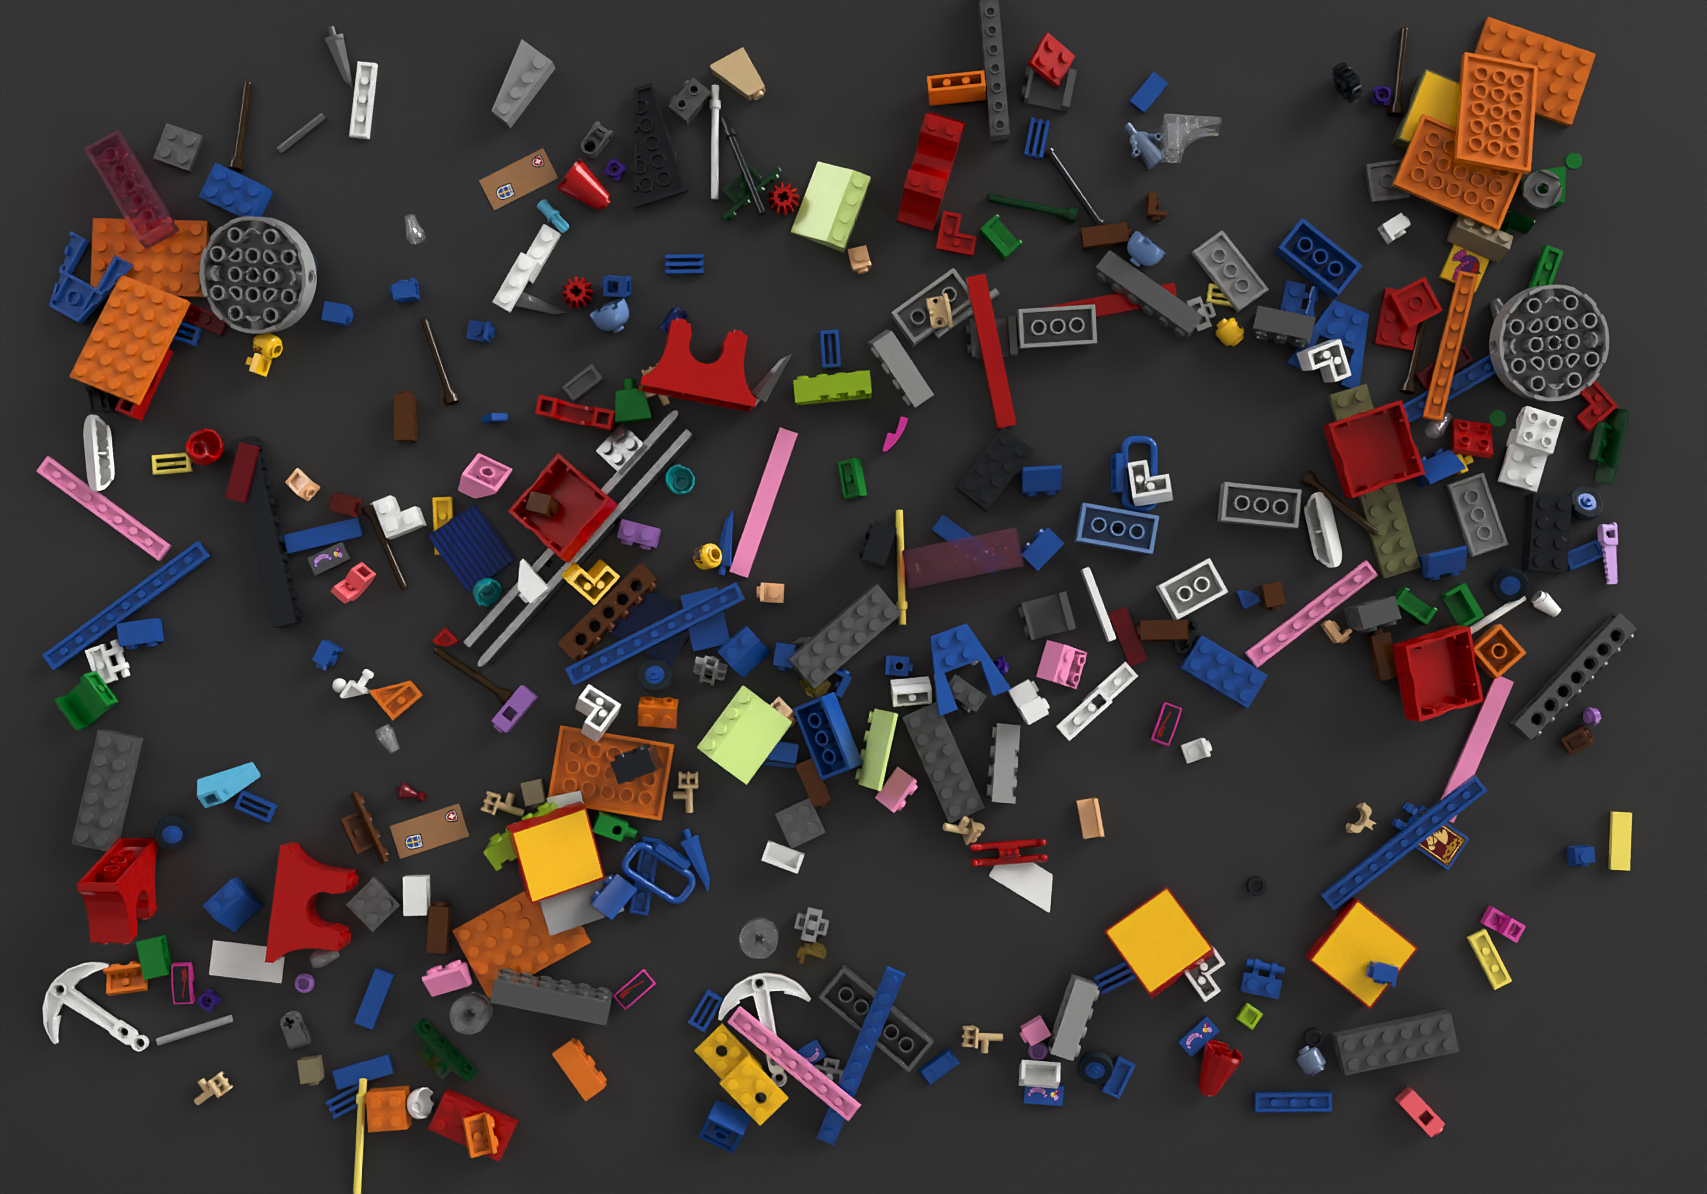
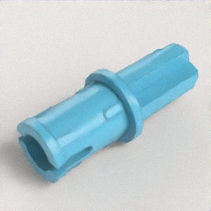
M546 199L538 203L537 208L547 217V221L552 222L561 233H565L569 229V224L559 215L560 212L555 210Z

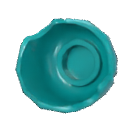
M675 465L667 471L665 482L667 488L672 493L684 495L693 489L695 477L689 468Z
M491 578L479 580L473 588L474 600L479 606L489 607L495 603L502 594L499 582Z

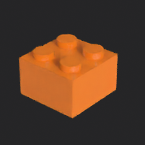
M1493 624L1473 642L1475 661L1490 678H1499L1526 654L1524 649L1501 624Z
M410 1086L371 1088L366 1092L368 1132L406 1130L412 1125V1116L409 1114L406 1105L410 1094Z

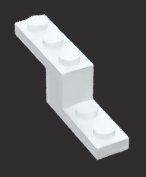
M543 224L527 254L521 252L492 301L494 304L508 312L512 311L528 281L533 284L561 236L559 232Z
M1124 662L1082 700L1083 702L1056 727L1070 741L1112 703L1111 700L1135 680L1138 675Z

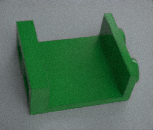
M97 671L81 676L79 678L81 680L80 684L67 695L54 700L76 731L88 728L118 702Z

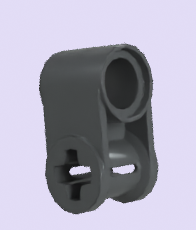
M596 121L581 143L584 156L590 160L596 159L604 147L611 141L614 131H609L601 125V122ZM590 145L595 146L592 152L586 151V148Z
M292 1010L281 1018L280 1026L291 1051L311 1043L310 1033L305 1026L300 1012Z

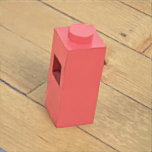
M1409 1086L1394 1099L1427 1135L1433 1137L1442 1131L1445 1123Z

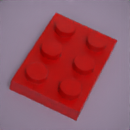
M1386 287L1383 292L1374 344L1411 352L1413 351L1418 324L1406 329L1389 295L1398 290Z

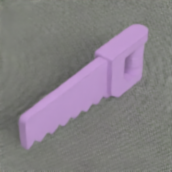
M1615 522L1599 524L1597 526L1598 542L1602 546V557L1604 558V568L1606 569V584H1617V524Z

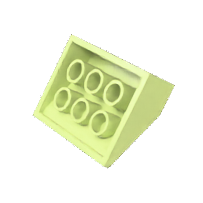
M817 162L791 233L844 253L870 186L871 177L851 169Z
M742 686L697 748L747 785L793 722L753 691Z
M874 708V712L870 711L868 723H871L870 731L866 730L864 742H867L866 749H862L860 754L863 764L861 768H857L855 779L859 780V785L877 791L882 790L898 717L897 713Z

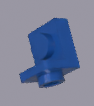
M469 320L466 339L490 343V340L495 335L493 324L489 321Z
M840 667L834 673L842 676L843 679L842 681L838 679L833 689L836 690L835 695L842 698L852 677L849 676V671Z

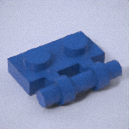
M1287 280L1279 310L1314 317L1315 311L1313 310L1315 302L1318 301L1319 297L1317 294L1318 287L1311 286L1310 293L1304 292L1306 284ZM1303 299L1308 300L1306 309H1301Z
M1246 959L1245 966L1251 967V973L1243 971L1239 990L1279 999L1282 980L1275 978L1276 973L1284 974L1285 967L1278 966V963L1273 962L1271 964L1264 963L1260 959ZM1259 970L1269 971L1268 976L1259 975Z

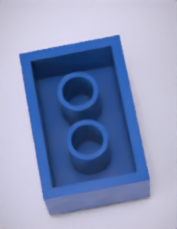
M215 163L199 194V198L238 218L244 216L262 217L273 191L254 180Z

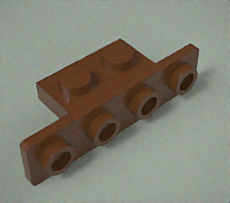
M354 791L350 794V797L357 812L340 819V822L355 855L374 847L380 863L383 864L388 861L389 853L386 847H382L380 843L381 836L371 823L373 818L370 812H366L364 808L365 801L363 796Z

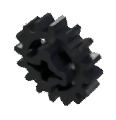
M1341 62L1332 68V75L1334 76L1333 80L1336 91L1345 100L1348 99L1349 103L1352 102L1353 104L1363 97L1361 94L1363 91L1359 75L1355 73L1350 65L1347 66L1346 62Z

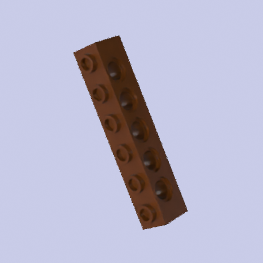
M640 563L571 629L558 644L573 660H583L589 654L588 650L592 646L596 647L603 640L602 636L606 633H611L616 628L615 624L620 619L624 620L628 617L631 608L639 606L644 601L643 597L647 593H652L658 587L657 583L659 580L644 564ZM636 582H641V590L635 592L634 584ZM623 595L628 597V602L625 605L620 604V598ZM612 608L614 610V615L612 618L608 619L606 616V612L608 609ZM595 622L600 623V629L597 632H594L592 629ZM582 635L586 636V643L584 645H580L578 641Z

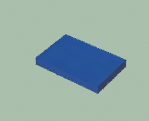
M718 587L681 595L683 609L719 591ZM724 611L688 628L693 652L723 645L730 639Z

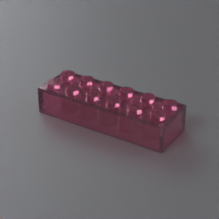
M119 130L84 148L136 238L146 250L180 231L128 141Z
M1017 528L902 551L909 589L1024 566Z

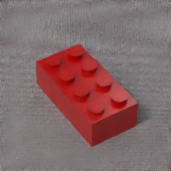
M448 1089L444 1093L428 1129L467 1147L462 1118L486 1112L494 1119L495 1127L493 1128V1133L498 1139L499 1146L496 1147L497 1153L485 1155L499 1161L508 1146L519 1120L452 1089Z

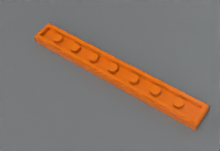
M1458 271L1422 415L1424 419L1442 422L1478 274Z

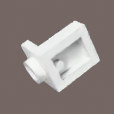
M1201 737L1180 745L1187 764L1211 756L1210 751H1212V747L1205 738Z

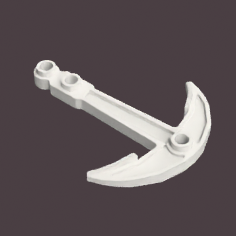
M86 962L74 966L58 976L46 992L42 1010L43 1024L53 1044L59 1043L58 1034L61 1015L58 1014L64 1003L108 1030L112 1036L124 1044L131 1045L133 1050L139 1052L148 1047L149 1039L147 1036L139 1035L138 1030L123 1020L116 1019L75 989V985L81 979L109 967V964ZM59 986H63V992L59 991ZM124 1028L128 1030L127 1035L123 1033ZM139 1039L144 1041V1045L139 1044Z
M757 973L737 983L725 996L719 1011L718 1020L722 1021L729 1010L739 1004L741 999L753 996L760 1022L777 1036L770 992L784 991V994L798 996L808 1002L811 998L800 984L782 974ZM756 980H762L763 985L758 986ZM766 1054L769 1071L772 1073L771 1079L778 1087L784 1086L787 1082V1075L783 1071L784 1068ZM778 1074L783 1076V1079L780 1081L776 1079Z

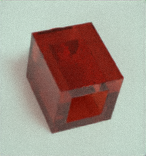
M334 492V495L329 500L330 511L357 518L361 499Z

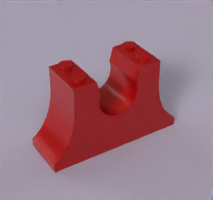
M932 112L926 113L915 157L903 187V195L896 222L933 233L965 122Z
M680 318L671 320L661 360L650 373L641 377L637 391L751 412L755 408L756 398L750 392L744 375V355L748 335H744L743 331L740 330L728 332L720 346L719 359L714 363L704 364L695 360L690 353L691 324L686 323V320Z
M119 838L77 883V891L82 895L87 909L91 942H98L99 944L118 943L121 945L131 943L137 935V918L140 920L149 919L157 911L155 864L159 844L155 838Z
M296 842L280 845L265 962L274 963L284 958L293 950L314 948L339 951L350 943L351 932H349V926L339 922L331 923L323 920L316 911V900L321 892L338 894L354 889L359 881V875L356 874L357 869L335 867L321 863L310 857L301 848L300 844Z

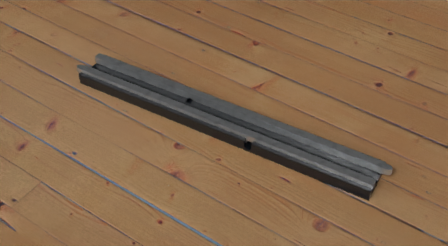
M677 410L672 411L670 414L666 412L643 437L641 441L647 448L622 474L614 470L598 487L615 501L618 506L569 563L565 562L545 546L541 554L530 563L532 568L549 586L550 590L534 604L525 603L519 596L521 592L518 590V576L461 639L464 644L481 657L478 661L479 667L485 664L493 665L565 585L567 581L561 576L573 562L581 567L619 525L621 520L628 515L696 439L695 436L675 420L678 417Z

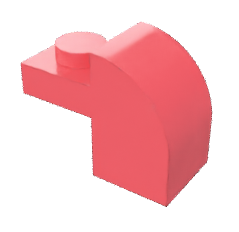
M361 562L353 567L346 578L335 585L330 592L344 604L350 600L354 601L370 585L376 573Z

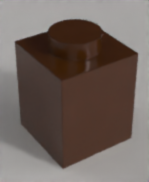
M531 491L525 509L532 515L553 519L558 511L559 501L550 495Z
M1281 581L1259 586L1263 608L1269 607V610L1272 611L1281 609V605L1286 604Z

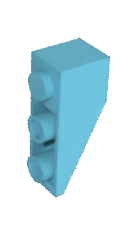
M250 762L198 779L197 797L205 808L224 803L261 777V774L254 763Z

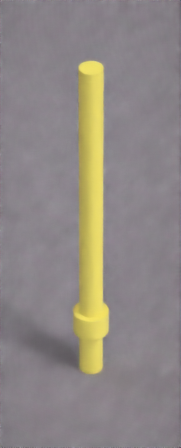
M895 510L898 587L896 607L902 613L898 617L899 625H906L908 602L905 599L903 510Z
M365 1078L359 1079V1092L356 1094L358 1110L353 1194H361L367 1079Z

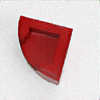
M445 627L432 642L436 645L447 647L455 645L459 640Z

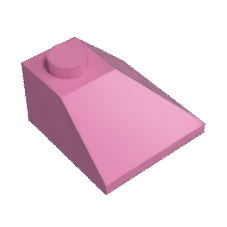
M478 453L462 473L458 491L474 499L496 494L513 469Z

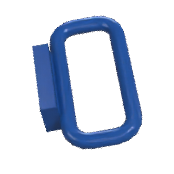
M1129 436L1121 444V453L1111 455V493H1121L1122 504L1127 510L1148 512L1154 509L1157 503L1135 507L1129 501L1128 448L1132 443H1145L1149 445L1150 477L1158 476V448L1156 442L1151 437Z
M659 839L656 840L653 846L645 842L634 844L621 862L624 874L671 904L683 903L696 885L694 874L688 870L691 865L690 860ZM639 850L648 852L688 879L687 886L679 896L674 897L630 869L629 863Z

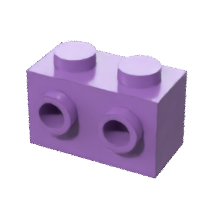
M622 519L617 538L621 539L623 544L632 546L633 543L640 544L639 548L651 551V547L657 549L661 530Z

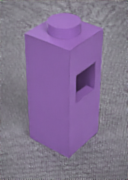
M520 685L491 720L494 723L493 727L500 733H509L537 700L538 696L525 685Z

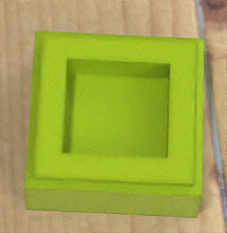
M1246 1002L1236 1016V1019L1253 1030L1263 1013Z

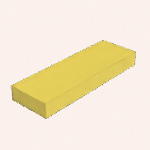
M1610 811L1608 869L1630 871L1632 813Z
M1483 928L1468 936L1467 939L1492 988L1496 990L1512 982L1486 929Z

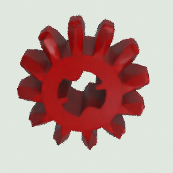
M780 182V188L774 185V191L768 192V195L771 197L767 201L772 203L770 209H776V214L778 215L781 210H783L784 215H787L788 209L793 213L794 208L792 206H799L796 200L800 199V196L795 194L797 189H791L790 183L784 187L783 182ZM787 196V200L781 202L780 198Z
M577 276L574 277V282L567 279L569 285H562V288L566 290L561 292V296L565 297L563 302L569 303L570 308H573L575 304L577 309L581 308L580 304L587 307L588 305L585 301L593 300L588 295L594 294V291L589 289L592 286L590 282L585 283V278H581L579 281ZM579 289L581 294L578 293L579 296L576 297L573 292L576 293L575 290Z

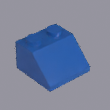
M1442 448L1433 452V457L1426 459V457L1420 458L1425 474L1417 476L1415 479L1421 488L1465 469V465L1451 450L1444 451Z
M1062 465L1023 467L1020 470L1021 494H1026V497H1035L1037 493H1045V496L1056 495V492L1061 491Z
M1462 546L1418 556L1422 578H1429L1430 581L1441 579L1442 574L1448 573V577L1460 575L1459 571L1466 569L1467 547Z
M746 624L717 649L718 653L742 678L771 653Z
M614 874V876L609 875L603 883L605 885L601 891L597 890L590 898L593 900L590 904L610 920H613L637 891L634 886L618 874Z
M239 877L231 879L203 905L217 922L233 932L237 931L264 906Z
M716 1100L698 1137L733 1154L744 1135L751 1116L741 1110L730 1107L725 1102Z

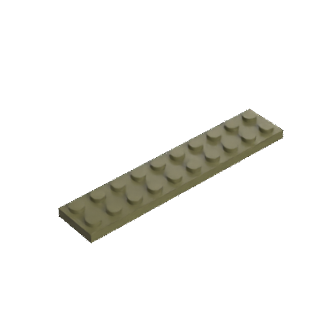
M1367 384L1328 395L1335 421L1374 409ZM1396 483L1358 496L1365 520L1378 529L1377 535L1373 536L1370 533L1369 535L1382 578L1385 579L1420 568V562Z

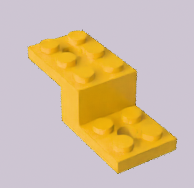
M724 1023L719 1025L694 1050L721 1078L719 1084L759 1126L788 1100V1096L762 1070L763 1064ZM721 1045L725 1046L727 1054L719 1055L716 1048ZM762 1092L766 1095V1100L758 1102L755 1095Z

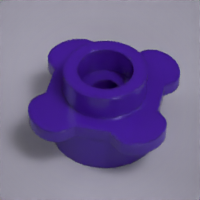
M1375 86L1372 90L1374 95L1371 102L1375 105L1378 103L1384 106L1389 105L1391 88Z
M614 158L610 159L607 168H604V174L611 176L614 181H619L621 174L626 171V166L620 164Z
M999 656L993 663L1002 676H1004L1009 669V664L1004 661V656Z
M206 989L205 994L199 996L197 1002L206 1012H211L216 1004H220L221 998L216 996L212 989Z

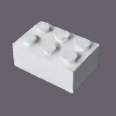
M1210 558L1156 586L1173 620L1184 617L1228 592Z

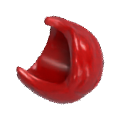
M201 429L189 437L185 444V453L194 463L200 466H207L220 459L224 451V444L221 437L213 429Z

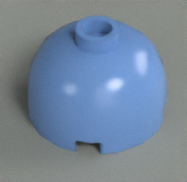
M1135 231L1128 241L1127 251L1132 257L1130 261L1138 267L1141 264L1146 267L1153 266L1165 255V252L1159 246L1152 243L1150 239L1138 231Z
M619 298L603 305L600 312L598 309L590 313V317L600 330H612L613 333L624 329L623 324L629 318V308L625 299Z

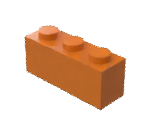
M984 70L927 76L929 106L986 100Z
M572 1037L554 1050L552 1055L586 1102L605 1088L607 1085L605 1081L607 1080L601 1071L598 1072L594 1067L595 1062L592 1057L584 1053L582 1043Z

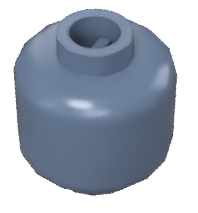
M1306 1046L1298 1051L1300 1056L1297 1057L1296 1061L1305 1074L1314 1076L1325 1069L1326 1060L1317 1047L1310 1049L1309 1046Z

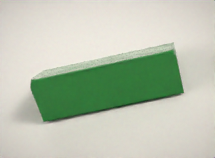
M852 458L837 462L844 500L866 496L867 491L861 459Z

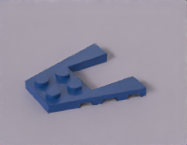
M71 231L69 234L71 236L69 246L66 245L64 251L66 255L63 266L60 265L59 273L61 274L58 283L55 282L49 306L83 324L114 289L118 279L122 275L125 276L133 265L114 255L97 288L89 285L71 274L90 241Z
M1333 300L1314 325L1309 346L1304 347V349L1297 348L1286 364L1302 370L1297 352L1315 346L1318 337L1326 340L1341 339L1342 346L1353 350L1348 362L1351 376L1341 379L1339 386L1346 389L1360 386L1369 314Z
M967 623L930 637L938 716L958 709L945 672L979 660L992 696L1011 690V687Z

